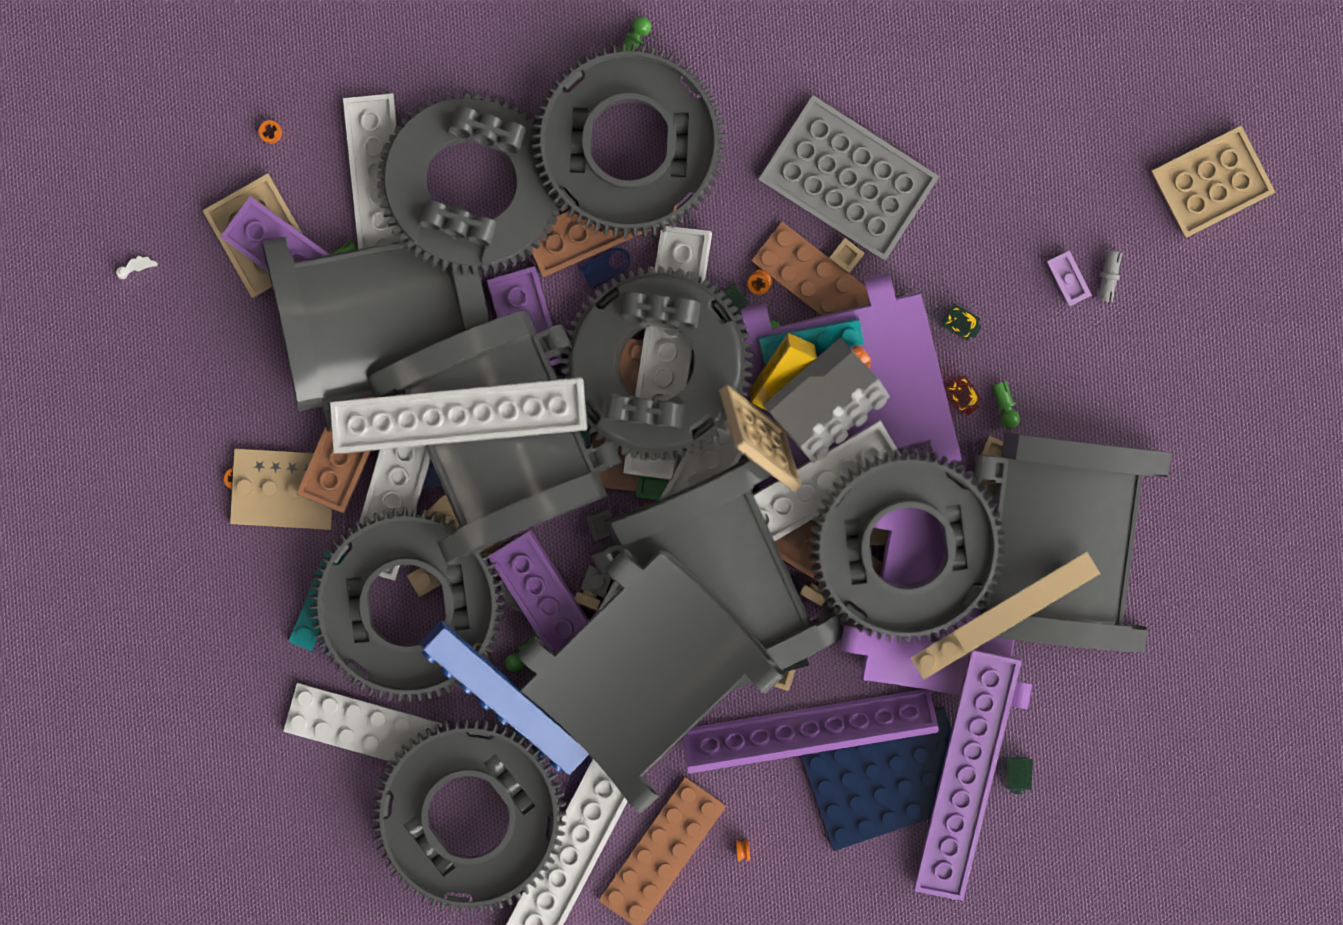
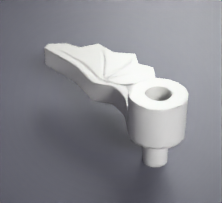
M138 256L136 259L132 258L126 268L119 267L116 274L119 279H125L134 270L139 272L145 268L155 267L158 263L150 260L149 257L142 258Z

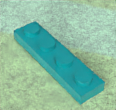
M860 318L759 337L764 364L769 362L788 333L814 344L816 354L826 351L839 338L849 347L864 344Z
M325 550L323 556L330 558L331 555ZM342 555L337 563L333 562V564L339 565L345 558V555ZM321 560L319 566H325L326 563ZM317 570L316 575H322V572ZM314 579L312 585L319 584V581ZM311 588L289 642L313 651L318 639L315 638V635L321 631L320 628H312L318 622V619L310 618L312 614L317 613V609H310V605L317 602V600L310 599V595L317 594V590Z

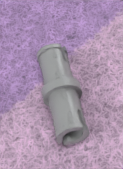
M1106 251L1103 272H1100V277L1102 278L1097 300L1113 302L1117 280L1119 281L1120 279L1118 273L1123 253Z

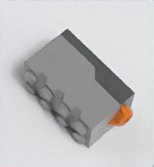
M841 338L763 405L775 422L813 464L817 460L823 459L829 453L828 447L832 443L843 442L848 436L847 430L853 425L857 427L862 425L868 418L866 414L872 408L880 409L890 397L880 380L870 370L871 358L860 345H855L850 349Z

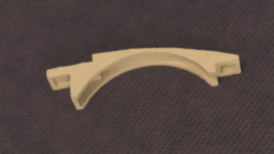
M1088 552L912 656L911 660L924 680L1101 573Z

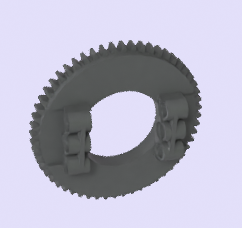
M469 93L465 94L464 99H461L459 94H455L454 99H450L446 95L442 102L439 98H436L434 105L428 101L426 102L425 109L420 106L417 107V115L410 112L408 116L409 121L404 118L401 120L403 128L396 126L394 130L396 135L390 134L389 141L391 143H385L384 149L387 152L381 153V159L384 161H380L378 168L382 171L377 173V178L381 179L377 181V188L382 190L378 191L377 196L384 199L380 201L379 206L380 208H387L383 211V217H391L387 221V226H395L392 234H401L399 243L408 241L406 250L415 248V257L424 254L422 262L425 263L431 258L432 267H435L440 262L442 264V271H445L449 265L453 274H455L458 268H461L462 275L466 274L467 269L471 270L473 276L476 275L477 269H480L482 274L486 275L488 267H490L493 273H496L497 265L506 270L507 261L512 266H515L516 258L524 261V252L531 256L534 251L532 247L539 249L541 245L539 240L545 242L547 239L546 233L552 232L553 227L550 224H556L557 218L555 216H559L561 211L557 206H561L563 202L554 204L553 201L557 195L548 196L547 193L552 189L551 186L543 187L542 185L547 178H539L538 175L544 170L536 169L535 167L536 164L541 162V159L533 158L534 154L540 152L539 150L532 149L533 144L539 143V141L532 139V135L539 134V131L533 129L534 118L525 119L527 112L524 111L520 115L517 114L518 106L510 110L508 109V101L501 106L499 98H496L492 103L490 102L489 95H486L485 99L481 100L478 93H476L474 99L470 98ZM459 143H476L498 152L509 164L515 180V195L509 207L501 215L491 220L487 217L470 214L462 209L452 208L440 202L432 201L427 189L426 174L429 165L441 151Z

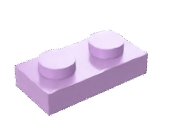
M1070 250L1046 262L1068 307L1092 296Z

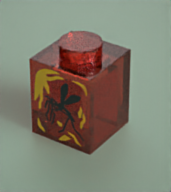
M963 375L944 388L946 396L959 415L965 412L968 416L980 407L977 403L982 398L966 375Z

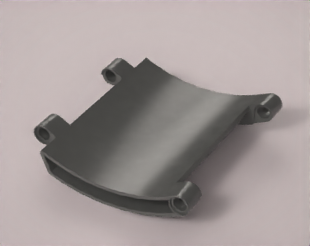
M461 203L445 205L463 210ZM287 236L262 241L263 253L286 349L297 411L322 407L327 432H332L330 402L357 400L375 396L368 377L438 342L489 322L478 269L475 276L472 275L470 269H467L466 274L462 275L461 268H458L455 274H453L449 265L445 271H442V264L440 262L435 267H432L431 258L424 263L422 262L424 254L415 257V248L407 251L408 241L399 243V241L296 262H294L293 256H290Z
M518 311L459 333L416 352L368 377V380L376 398L396 396L402 392L403 395L556 381L558 379L549 358L563 354L562 350L572 349V345L562 324L537 333L529 312ZM580 431L425 445L460 526L455 534L445 539L437 540L446 564L459 561L485 547L546 520L608 497L598 474L622 464L614 443L609 442L597 448L591 447L587 449Z
M1004 432L1001 457L975 454L974 475L972 479L978 477L980 480L998 483L995 499L997 507L994 508V511H999L1001 516L996 518L995 521L1003 522V526L997 528V530H1003L1005 536L998 537V539L1005 541L1006 544L1005 546L998 547V549L1005 552V556H998V559L1002 560L1004 565H996L995 567L1001 572V575L993 574V578L998 584H989L993 593H984L988 602L982 600L978 602L982 608L980 616L1088 552L1101 573L997 635V638L1089 649L1145 652L1148 627L1123 624L1143 475L1168 478L1172 453ZM973 583L968 592L961 598V604L964 607L967 606L964 601L971 595L976 586L982 587L981 583Z
M750 457L677 493L630 512L606 519L604 523L613 544L603 546L590 554L600 577L608 574L606 566L623 549L632 553L643 567L659 551L671 553L708 586L740 619L771 655L781 670L840 640L843 635V628L834 611L825 613L810 621L751 491L755 484L773 475ZM746 675L731 691L752 682Z
M623 549L606 566L609 575L623 586L616 595L557 653L553 650L550 651L536 636L518 653L521 661L535 672L520 688V692L558 722L603 769L632 808L642 813L660 796L647 780L646 772L746 675L761 692L766 694L784 677V673L740 619L675 556L669 552L659 551L643 567L632 553Z

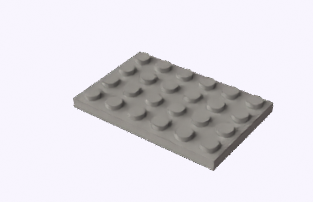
M812 95L758 181L885 262L940 176Z

